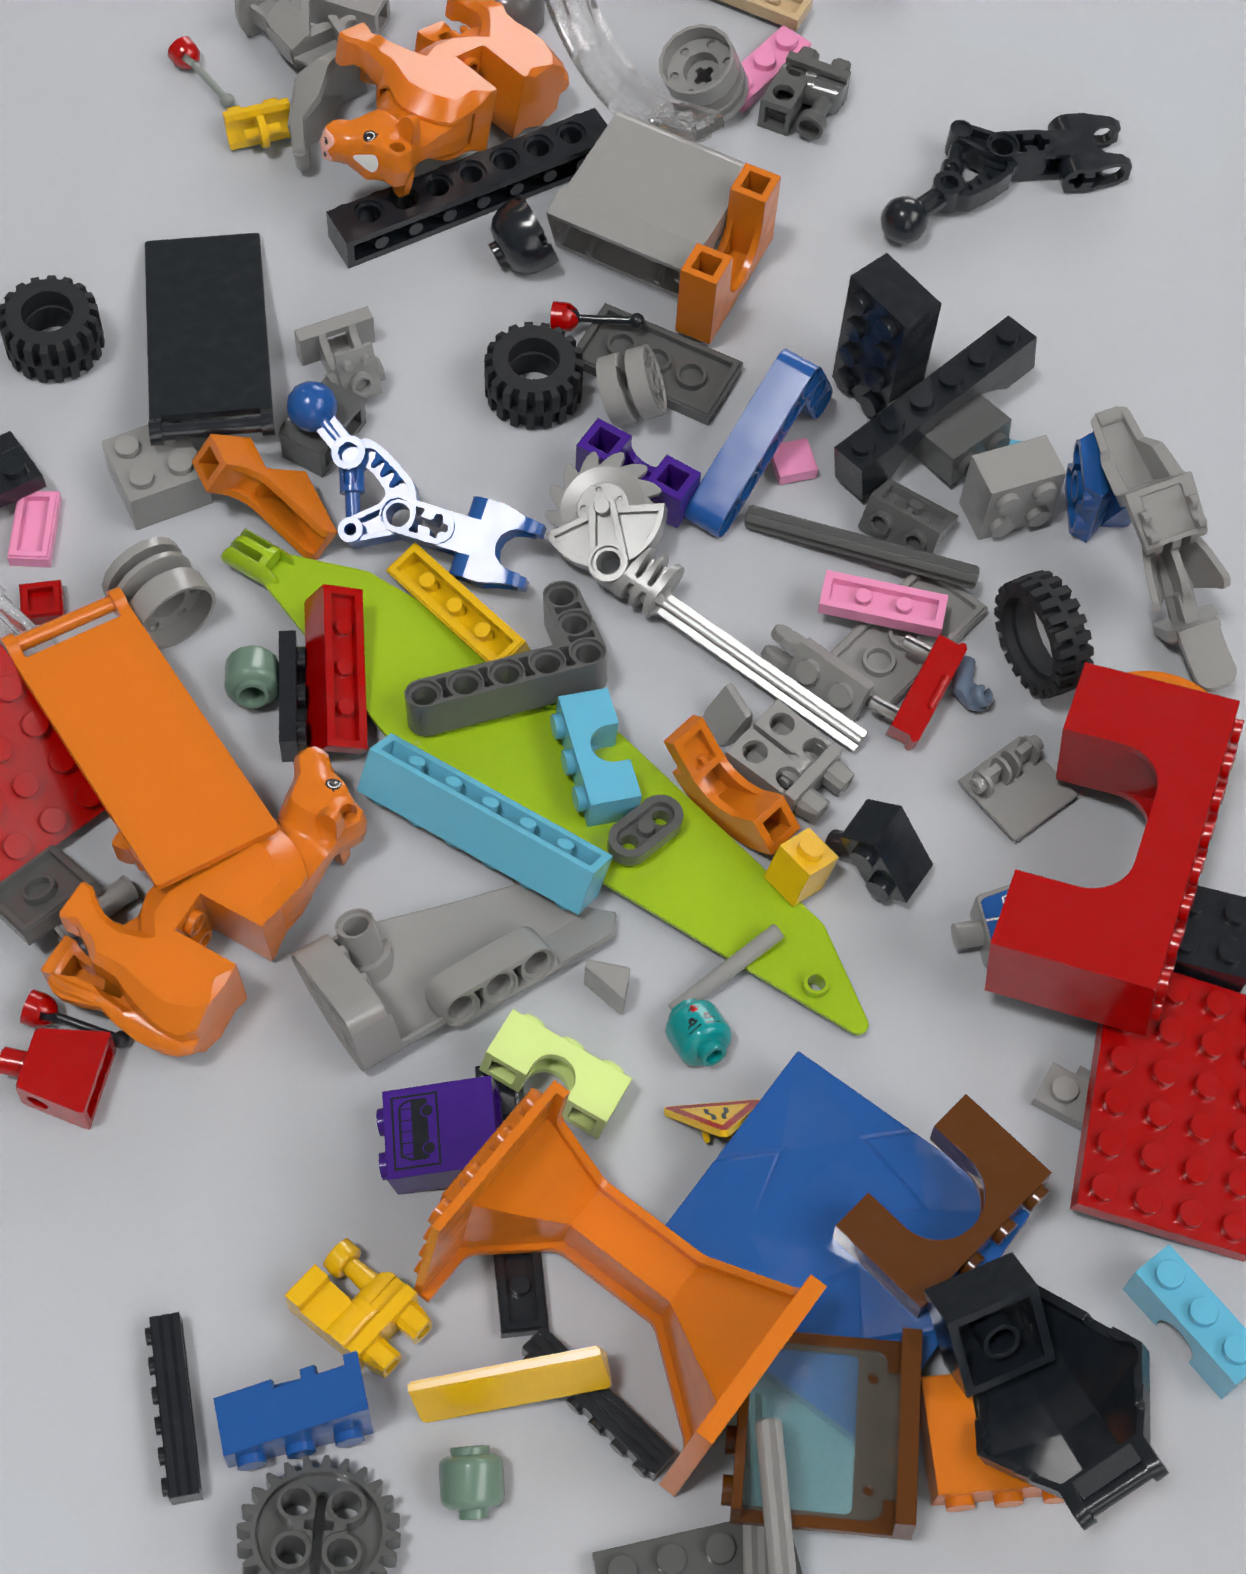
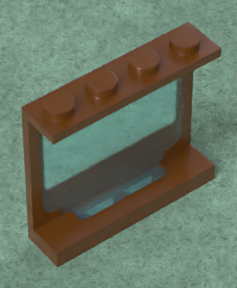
M903 1327L899 1341L794 1332L739 1407L737 1426L727 1425L724 1456L734 1457L733 1475L723 1474L721 1505L731 1506L729 1523L764 1527L755 1423L763 1418H779L782 1421L792 1529L912 1540L917 1517L923 1329Z

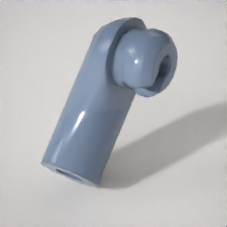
M964 655L952 677L951 691L968 710L975 712L983 711L992 703L993 693L990 688L985 690L984 684L977 685L973 681L976 661L972 657Z

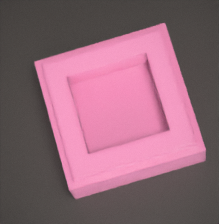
M807 438L781 443L771 459L779 485L817 478L818 467Z

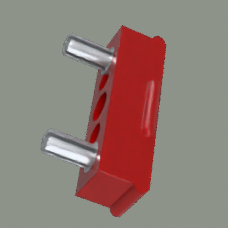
M939 634L932 647L910 635H906L903 638L901 647L925 661L899 708L876 695L871 698L868 708L892 720L886 735L905 744L904 748L906 750L914 749L967 651L965 643L957 644Z

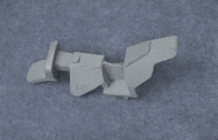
M235 0L236 18L244 33L249 37H254L264 30L276 49L296 68L305 67L297 74V78L294 79L287 126L292 138V152L297 168L302 171L311 169L310 145L320 140L325 125L335 120L338 109L343 103L367 91L366 84L360 80L361 68L355 65L340 66L335 62L338 34L349 26L356 25V16L347 15L338 19L337 15H327L329 22L311 25L310 0Z
M1116 406L1098 412L1091 419V425L1101 452V465L1119 507L1126 506L1142 545L1144 569L1154 612L1161 611L1162 603L1165 599L1169 617L1152 625L1154 634L1170 645H1180L1196 685L1202 687L1207 692L1226 688L1235 681L1237 668L1220 628L1222 625L1220 616L1213 605L1197 607L1193 588L1224 589L1231 585V579L1215 553L1200 537L1207 534L1208 528L1191 471L1185 472L1180 467L1163 442L1144 437L1127 407Z

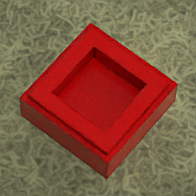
M61 580L19 584L20 611L23 627L42 625L65 615L64 592Z

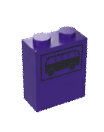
M489 1075L383 1091V1108H379L376 1111L378 1131L380 1136L385 1138V1152L379 1153V1169L382 1180H387L398 1195L447 1188L503 1123L501 1092L493 1077Z

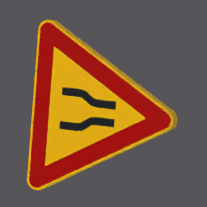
M761 1099L664 1107V1116L700 1129L705 1143L710 1142L709 1133L718 1137H726L729 1141Z

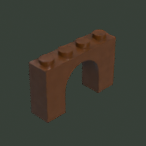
M967 1094L934 1125L930 1140L955 1162L974 1183L980 1201V1213L977 1222L968 1231L957 1237L946 1240L927 1239L908 1230L868 1192L835 1226L833 1238L916 1318L928 1309L924 1294L925 1289L980 1266L985 1260L980 1252L991 1241L999 1246L1018 1225L1012 1219L1024 1207L1029 1212H1032L1050 1192L1045 1185L1052 1172Z

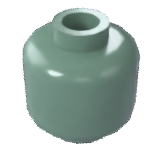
M253 645L240 647L231 652L225 663L224 688L227 696L234 703L252 709L272 702L279 693V662L276 655L266 648Z
M490 1445L450 1448V1456L443 1458L439 1463L441 1504L449 1510H458L459 1520L489 1518L488 1508L498 1506L504 1501L503 1460L498 1454L490 1453Z

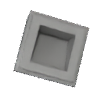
M729 683L724 686L705 710L703 718L721 747H727L735 743L751 727L753 714L736 687Z
M591 959L586 960L584 985L617 1013L623 1014L631 969L626 966Z

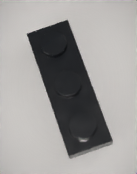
M296 630L279 631V745L282 762H294L295 756L300 751V745H307L306 719L299 720V708H307L306 683H299V672H306V647H298Z

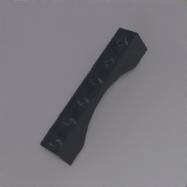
M1008 315L835 446V477L863 500L894 475L903 460L918 442L948 414L981 394L1009 388L1031 371L1035 366L1037 337Z

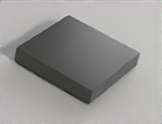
M50 845L0 882V919L30 946L62 922L59 913L81 882H86L93 886L97 895L102 890L97 881L56 845Z

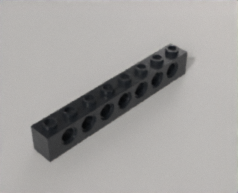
M592 108L414 177L411 190L404 197H398L391 186L381 191H375L350 203L341 204L334 209L326 211L328 237L349 269L494 212L519 194H522L523 198L526 199L570 182L608 125L596 108Z

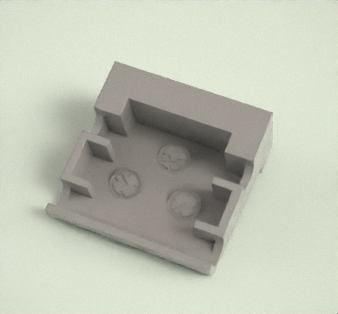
M618 111L566 188L559 187L546 212L555 245L678 298L680 270L695 245L700 243L713 249L717 239L721 240L727 219L730 188L744 167L745 162Z

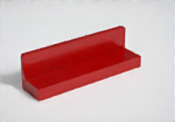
M323 584L304 603L308 748L315 746L323 749L325 752L361 755L368 750L363 589Z

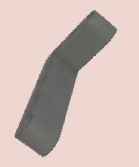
M563 580L552 582L544 588V625L553 645L411 682L404 691L407 721L410 730L417 735H435L557 703L558 696L603 689L608 681L607 649L579 588L575 584Z

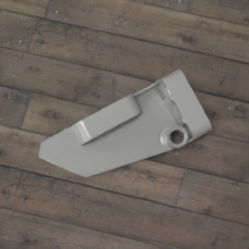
M518 883L456 902L375 922L374 916L370 911L362 908L351 909L344 912L335 923L336 936L331 938L328 934H325L293 952L291 957L299 975L331 1029L356 1065L364 1072L446 1023L452 1027H458L472 1021L614 937L617 915L613 911L586 907L577 915L560 908L554 901Z

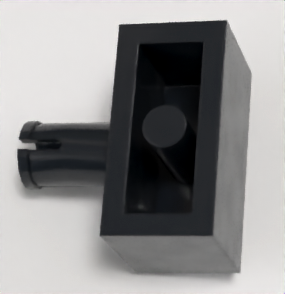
M867 799L844 832L834 829L828 834L825 844L838 857L850 859L859 870L869 893L881 900L891 899L907 903L933 866L922 842L903 807L900 805Z

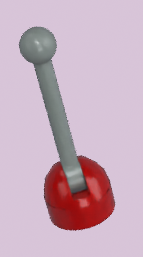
M188 36L176 39L168 49L169 59L180 69H194L220 97L221 105L225 108L232 107L235 103L234 96L230 93H225L198 63L200 61L198 46Z

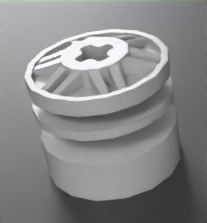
M698 24L677 32L664 45L659 58V73L682 117L693 124L711 126L723 123L735 116L745 103L749 86L747 74L727 34L716 26Z
M153 537L142 540L126 549L110 565L102 582L105 596L107 591L120 587L131 609L159 650L175 646L191 637L205 624L216 604L215 592L200 573L192 568L191 562L182 554V550L178 545L167 537Z

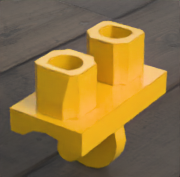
M270 98L263 100L260 104L246 107L234 106L222 112L230 150L259 144L264 149L271 147L270 142L290 138L287 126L290 111L288 98Z

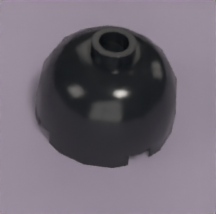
M522 194L507 201L497 210L492 218L490 227L494 241L488 244L499 265L506 261L516 272L535 274L559 262L551 243H547L548 240L543 228Z

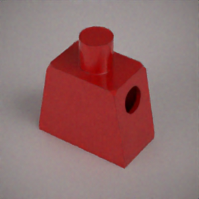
M39 1028L34 1031L28 1051L6 1046L2 1049L0 1054V1074L18 1078L16 1091L25 1105L90 1130L117 1050L110 1032Z

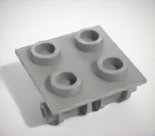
M1020 735L958 780L963 789L1014 842L1018 841L1078 796L1065 781L1056 779V771L1040 756V750L1044 748V744L1037 735H1032L1031 737L1027 735L1022 737Z

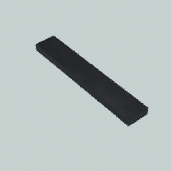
M475 1066V1078L489 1076L479 1070L480 1066ZM494 1079L501 1092L502 1117L504 1121L524 1098V1090L522 1086L518 1093ZM541 1252L493 1255L501 1339L534 1335L542 1326L549 1330Z

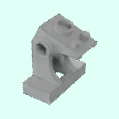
M368 306L294 330L297 356L302 366L321 360L327 372L325 379L364 399L383 393L380 381L385 380V372L380 359L375 357L372 345L375 342L374 319ZM346 332V334H343V335H340V336H337V337H334V338H331V339H328V340H327L328 337H331V336H334V335H337V334Z

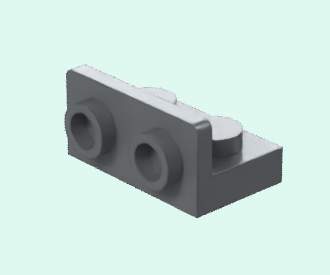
M889 478L870 495L858 528L874 538L934 554L938 543L954 528L959 516Z

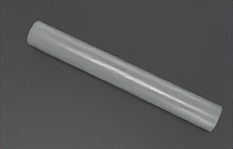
M775 924L769 926L669 1003L668 1006L671 1011L684 1000H704L781 941L784 935Z

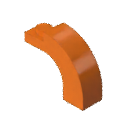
M692 715L663 741L677 765V768L672 773L682 789L698 807L736 841L753 850L773 855L782 843L789 840L801 828L783 794L767 791L755 786L730 764L703 717Z

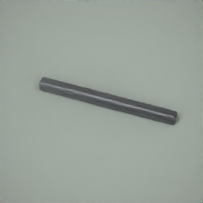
M750 505L745 514L744 525L748 529L968 589H974L979 579L980 568L970 563L756 505Z

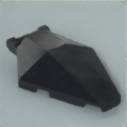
M1038 1285L1056 1360L976 1394L979 1405V1419L975 1420L976 1451L978 1457L986 1465L1063 1499L1078 1524L1085 1531L1097 1523L1096 1516L1151 1479L1154 1478L1158 1482L1170 1474L1151 1445L1150 1354L1141 1341L1114 1326L1109 1328L1094 1320L1085 1310Z

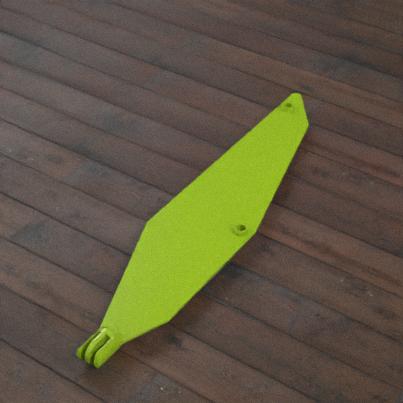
M247 528L222 552L220 558L224 563L263 585L304 636V603L320 586L328 584L363 589L366 709L368 716L385 737L391 733L608 853L607 841L609 831L617 822L587 827L583 811L577 812L575 810L572 798V787L575 784L572 775L566 776L561 761V751L564 750L561 739L555 740L551 730L550 716L551 714H556L557 703L435 735H417L408 727L404 694L406 687L411 682L421 678L484 663L485 661L418 600L369 571L288 554L280 547ZM617 731L615 746L594 751L599 758L609 762L631 760L642 795L641 803L653 795H667L677 800L683 809L681 828L675 837L638 865L626 866L612 859L602 884L726 959L769 926L775 924L784 935V938L744 969L849 1033L857 1036L866 1033L869 1022L825 925L801 902L792 907L764 878L767 870L620 732ZM662 819L653 820L658 825L667 824ZM629 843L622 845L626 849H635V846ZM809 985H817L821 990H813Z

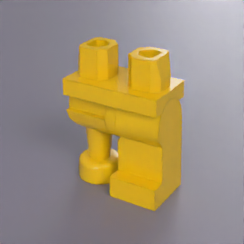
M345 1238L327 1255L323 1262V1268L335 1278H341L346 1275L356 1285L360 1292L352 1300L330 1281L329 1276L316 1264L302 1276L284 1297L289 1311L340 1354L344 1355L357 1350L361 1370L366 1366L371 1371L386 1378L402 1359L401 1354L388 1341L399 1330L410 1341L417 1344L432 1329V1321L419 1305L418 1295L414 1289L408 1284L405 1285L391 1272L377 1274L359 1260L361 1256L360 1248L349 1238Z

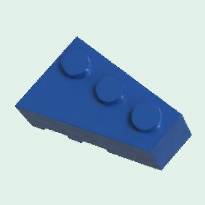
M357 1350L343 1355L344 1365L318 1373L317 1366L311 1365L299 1369L300 1379L275 1385L274 1381L269 1379L213 1398L223 1456L228 1468L237 1466L238 1471L255 1470L265 1466L269 1458L286 1455L287 1459L304 1458V1456L313 1455L316 1452L315 1447L335 1443L338 1448L350 1447L362 1443L365 1440V1435L373 1434Z

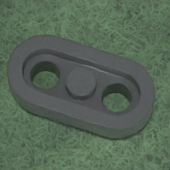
M653 795L615 823L609 831L607 850L609 854L613 855L612 859L626 866L638 865L675 837L680 831L683 820V809L679 802L667 795ZM662 819L667 824L658 825L653 820ZM629 843L635 846V849H626L622 845Z

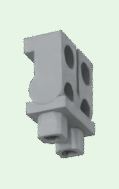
M779 699L754 722L753 728L750 727L725 754L730 764L746 780L761 789L783 794L794 815L797 813L813 824L825 814L830 804V801L817 792V790L824 785L838 797L842 796L851 786L855 776L840 761L843 749L834 742L831 744L820 732Z

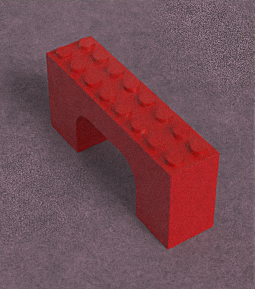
M1085 662L1062 731L1056 779L1127 799L1143 814L1146 820L1145 830L1130 872L1120 881L1106 887L1085 888L1015 869L990 942L985 991L1142 1036L1146 1035L1150 1019L1159 1022L1168 984L1171 982L1179 946L1181 947L1189 912L1193 906L1200 874H1202L1209 843L1213 837L1220 805H1222L1229 774L1232 771L1238 750V743L1245 721L1236 718L1240 705L1239 700Z

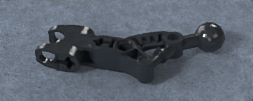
M1071 113L1055 117L1049 123L1048 130L993 132L971 125L965 120H956L950 125L945 145V154L948 158L942 162L940 172L935 175L932 188L917 199L910 196H900L890 200L884 207L880 217L882 231L889 240L899 244H909L917 241L927 229L928 217L934 213L948 214L954 211L967 212L975 209L1007 190L1010 182L1061 178L1064 189L1075 193L1092 192L1120 184L1129 178L1132 169L1130 158L1123 154L1105 152L1101 149L1117 142L1118 134L1121 130L1120 123L1110 116ZM1100 129H1110L1103 135H1094ZM963 163L981 173L972 180L965 182L962 177L964 171ZM1121 167L1118 171L1111 174L1102 172L1106 169Z

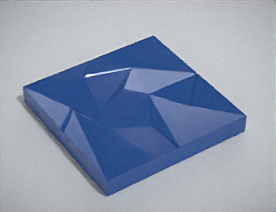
M797 1051L665 1226L695 1249L711 1258L793 1287H802L810 1274L825 1284L827 1288L795 1332L899 1341L903 1327L923 1329L922 1371L939 1347L929 1310L926 1309L916 1318L833 1238L835 1226L869 1192L902 1225L914 1234L932 1240H946L965 1233L977 1222L980 1213V1201L976 1187L970 1177L945 1153L918 1134L912 1132L908 1127L800 1051ZM1022 1209L1012 1219L1018 1224L1014 1231L999 1246L991 1241L980 1252L985 1258L981 1265L1003 1256L1025 1225L1030 1213ZM781 1350L763 1374V1377L855 1445L858 1384L857 1359L847 1356Z

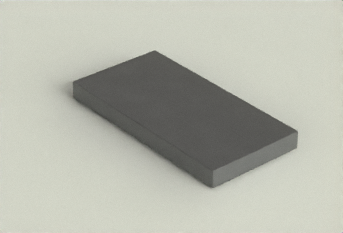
M605 303L597 315L631 317L632 314ZM647 320L639 329L633 328L630 324L591 323L576 346L580 347L583 353L584 372L597 377V358L616 352L621 353L624 357L627 349L647 344L652 349L661 370L666 390L667 408L707 426L743 369L742 361Z

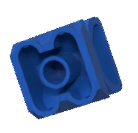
M1094 431L1076 440L1073 462L1067 466L1064 485L1069 533L1085 543L1099 527H1127L1132 522L1126 506L1119 507L1101 465V452Z

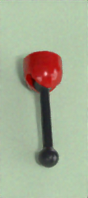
M553 301L550 313L551 329L560 327L567 333L574 330L579 322L630 324L633 328L639 329L644 325L645 318L640 313H634L631 317L580 314L571 303Z
M36 989L29 993L22 1008L20 1023L33 1028H46L57 1021L79 1030L110 1032L115 1047L119 1049L126 1048L131 1041V1037L123 1030L115 1033L59 1013V1006L56 1000L49 994Z

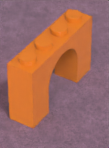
M745 163L730 188L726 224L717 250L697 243L680 270L675 331L706 344H711L773 239L781 183L780 175Z
M951 1374L921 1377L919 1427L931 1506L945 1505L947 1512H961L974 1509L975 1502L994 1501L996 1508L1019 1506L1024 1504L1023 1498L1042 1497L1045 1504L1065 1502L1053 1494L986 1465L978 1457L976 1451V1414L973 1396L967 1398Z

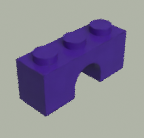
M597 418L576 445L575 469L577 472H580L583 462L592 452L598 454L600 464L609 456L623 452L625 455L623 466L630 464L647 466L648 471L641 480L652 482L662 490L659 496L650 498V500L654 504L665 503L668 509L666 523L678 528L685 519L684 512L687 504L700 484L701 472L667 454L657 467L645 463L636 455L632 448V435Z

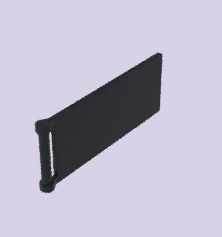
M245 233L146 241L148 427L151 446L164 445L166 440L209 437L210 434L238 435L262 433L263 437L275 436L260 234ZM260 414V416L163 424V422Z

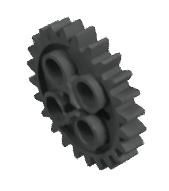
M329 1455L324 1456L320 1467H313L310 1458L304 1456L303 1470L296 1471L290 1463H284V1477L279 1479L276 1475L270 1472L267 1473L266 1486L268 1490L253 1487L251 1492L254 1504H243L241 1507L242 1519L246 1522L238 1523L236 1529L237 1538L242 1540L237 1543V1557L239 1559H246L242 1563V1574H310L313 1559V1540L316 1532L318 1498L323 1495L328 1500L325 1510V1531L322 1538L319 1574H387L384 1567L393 1568L396 1566L397 1553L393 1550L400 1548L401 1533L395 1531L400 1528V1514L391 1512L394 1509L393 1495L380 1497L383 1493V1481L381 1479L375 1480L368 1485L366 1484L368 1479L367 1467L364 1466L354 1475L349 1473V1459L347 1458L343 1460L338 1469L331 1468ZM292 1506H302L307 1509L306 1513L298 1516L289 1515L285 1511ZM347 1508L358 1513L349 1519L339 1518L335 1515L339 1510ZM292 1552L303 1557L300 1561L293 1564L283 1563L279 1560L282 1555ZM342 1555L348 1556L353 1560L351 1564L344 1567L334 1566L330 1563L331 1559Z

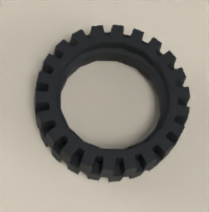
M1043 570L1020 576L1003 584L995 598V603L998 606L994 608V615L999 619V621L995 622L996 631L1002 634L999 642L1001 647H1006L1007 653L1004 656L1008 663H1013L1012 671L1016 677L1021 676L1020 683L1025 688L1029 687L1030 693L1034 696L1038 695L1041 699H1049L1076 689L1085 662L1094 664V661L1090 658L1094 655V647L1088 644L1092 636L1090 630L1084 628V623L1087 622L1084 613L1079 614L1078 612L1081 605L1077 598H1070L1071 589L1068 585L1062 586V579L1057 575L1053 576L1052 572ZM1035 613L1044 626L1050 642L1052 657L1043 644L1037 628Z

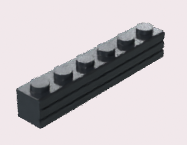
M179 1312L149 1317L150 1327L145 1328V1338L147 1346L152 1345L153 1356L148 1357L150 1376L155 1375L156 1386L151 1387L153 1405L159 1406L160 1416L154 1417L156 1435H162L163 1447H158L160 1466H165L166 1477L161 1478L163 1497L168 1496L172 1505L203 1500L183 1320Z
M542 1326L523 1345L522 1355L524 1358L522 1360L570 1350L546 1327ZM609 1388L566 1396L567 1400L565 1402L576 1414L582 1412L589 1419L587 1423L590 1428L598 1435L603 1433L611 1440V1448L621 1457L626 1455L633 1462V1469L642 1478L645 1479L648 1476L654 1481L674 1460L675 1451Z

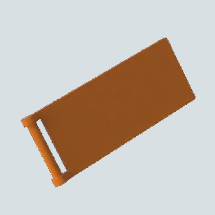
M120 587L107 591L104 598L22 634L14 636L11 633L0 638V644L14 661L24 683L157 890L170 886L278 832L276 821L135 615ZM112 612L118 616L28 657L23 653L28 649Z

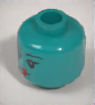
M696 999L684 1000L677 1004L669 1014L665 1033L680 1059L689 1066H712L720 1062L725 1057L726 1050L730 1046L732 1032L716 1005L708 1000Z

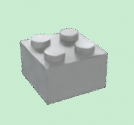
M182 421L163 422V424L182 423ZM145 425L101 441L109 473L136 530L213 503L211 493L206 492L192 464V460L197 452L191 439L166 440L164 445L151 446L149 427Z
M1047 435L972 455L959 504L977 539L981 540L992 536L995 538L1002 537L1012 530L1026 526L1037 527L1050 520L1066 476V471Z

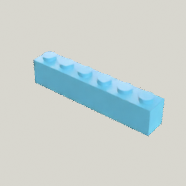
M392 733L369 749L357 791L369 797L375 804L386 807L403 816L412 825L424 828L435 834L448 845L467 852L479 859L485 866L499 870L515 879L521 886L534 890L554 901L557 906L579 915L597 898L613 855Z

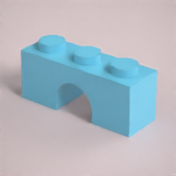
M608 688L558 696L556 714H551L550 716L551 730L554 739H561L564 748L561 751L562 767L566 776L572 775L575 784L572 787L575 810L577 812L583 811L587 827L618 822L640 805L642 795L630 759L609 762L599 758L594 753L598 749L615 746L619 722Z
M1168 1244L1132 1275L1123 1290L1154 1325L1163 1320L1171 1324L1182 1334L1192 1351V1359L1188 1363L1222 1400L1246 1379V1328L1173 1247Z

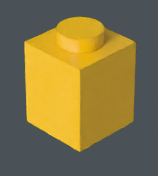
M807 828L779 846L764 878L794 907L823 888L839 857L810 828Z

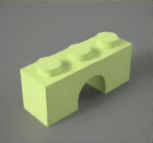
M512 1009L488 1047L479 1068L480 1071L491 1075L494 1079L518 1093L526 1080L536 1073L546 1072L557 1076L562 1080L566 1089L570 1091L562 1113L563 1119L597 1139L632 1080L614 1062L598 1059L586 1052L584 1047L570 1037H561L545 1028L542 1021L535 1016L521 1014Z

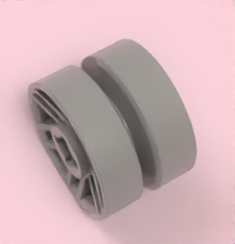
M644 344L627 349L624 357L621 353L616 352L597 358L596 375L601 399L606 413L615 427L619 428L637 423L639 415L644 420L666 415L667 397L659 364L649 345Z

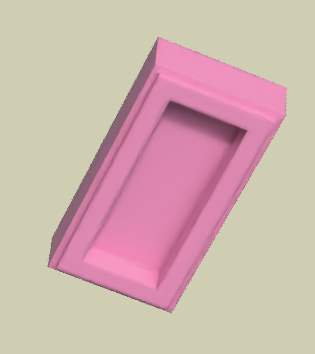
M36 491L17 500L7 556L10 566L51 567L62 502L59 491Z

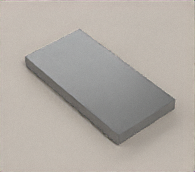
M913 573L899 584L949 595L941 635L956 643L987 613L988 607L957 585ZM860 622L831 653L874 683L875 686L865 705L868 706L871 698L876 695L896 706L906 696L925 661L901 647L903 638L906 635H910L931 647L937 638Z

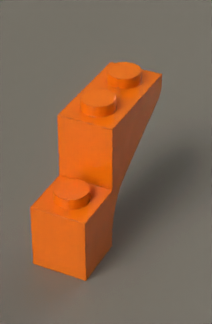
M210 434L192 460V464L207 493L227 495L247 504L303 557L318 560L338 533L306 471L266 468L251 437Z

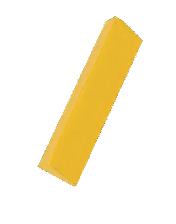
M416 542L386 569V572L485 662L531 651L527 642Z
M592 1346L410 1381L407 1387L420 1419L423 1422L429 1423L607 1389L611 1387L612 1381L607 1352L599 1346Z

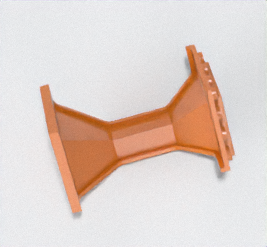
M555 1080L544 1093L532 1087L442 1193L440 1203L433 1210L427 1221L431 1225L423 1236L426 1243L418 1254L421 1260L414 1269V1272L418 1274L414 1290L417 1292V1295L429 1303L465 1259L472 1256L553 1252L563 1256L646 1320L656 1334L683 1439L682 1452L659 1484L675 1497L827 1286L810 1274L802 1287H793L711 1258L695 1249L603 1177L563 1119L562 1113L570 1094L569 1090Z

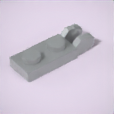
M783 624L775 625L771 632L773 640L784 649L794 651L796 654L793 657L786 651H782L778 646L768 644V646L765 645L760 654L761 657L779 670L786 672V675L852 721L858 718L875 686L874 683L810 637L806 639L798 632L793 631L792 628Z

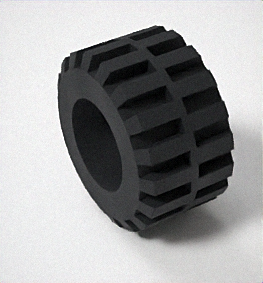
M47 275V279L39 280L38 276L31 278V283L24 284L22 282L15 286L16 292H8L4 297L5 303L0 304V333L7 357L17 372L22 371L24 377L33 379L36 376L38 381L42 383H48L49 379H55L56 383L64 382V378L70 376L72 379H76L81 376L80 371L85 370L88 372L94 367L92 360L99 361L102 355L101 348H104L105 345L99 310L93 294L87 292L86 286L80 282L73 284V280L65 276L61 280L57 279L56 275ZM50 327H62L58 330L51 332H41L42 330Z
M524 322L523 327H518L515 324L508 327V333L499 332L495 336V342L491 341L489 343L484 359L485 397L488 398L489 407L491 410H497V417L502 421L510 419V425L517 428L522 424L526 425L527 430H535V426L541 425L543 429L552 427V422L563 423L566 421V414L573 415L577 410V404L582 399L584 368L582 350L580 347H576V340L571 335L565 337V330L560 327L551 329L549 323L541 322V325L537 326L533 325V322ZM537 372L545 374L547 377L528 379L520 375Z

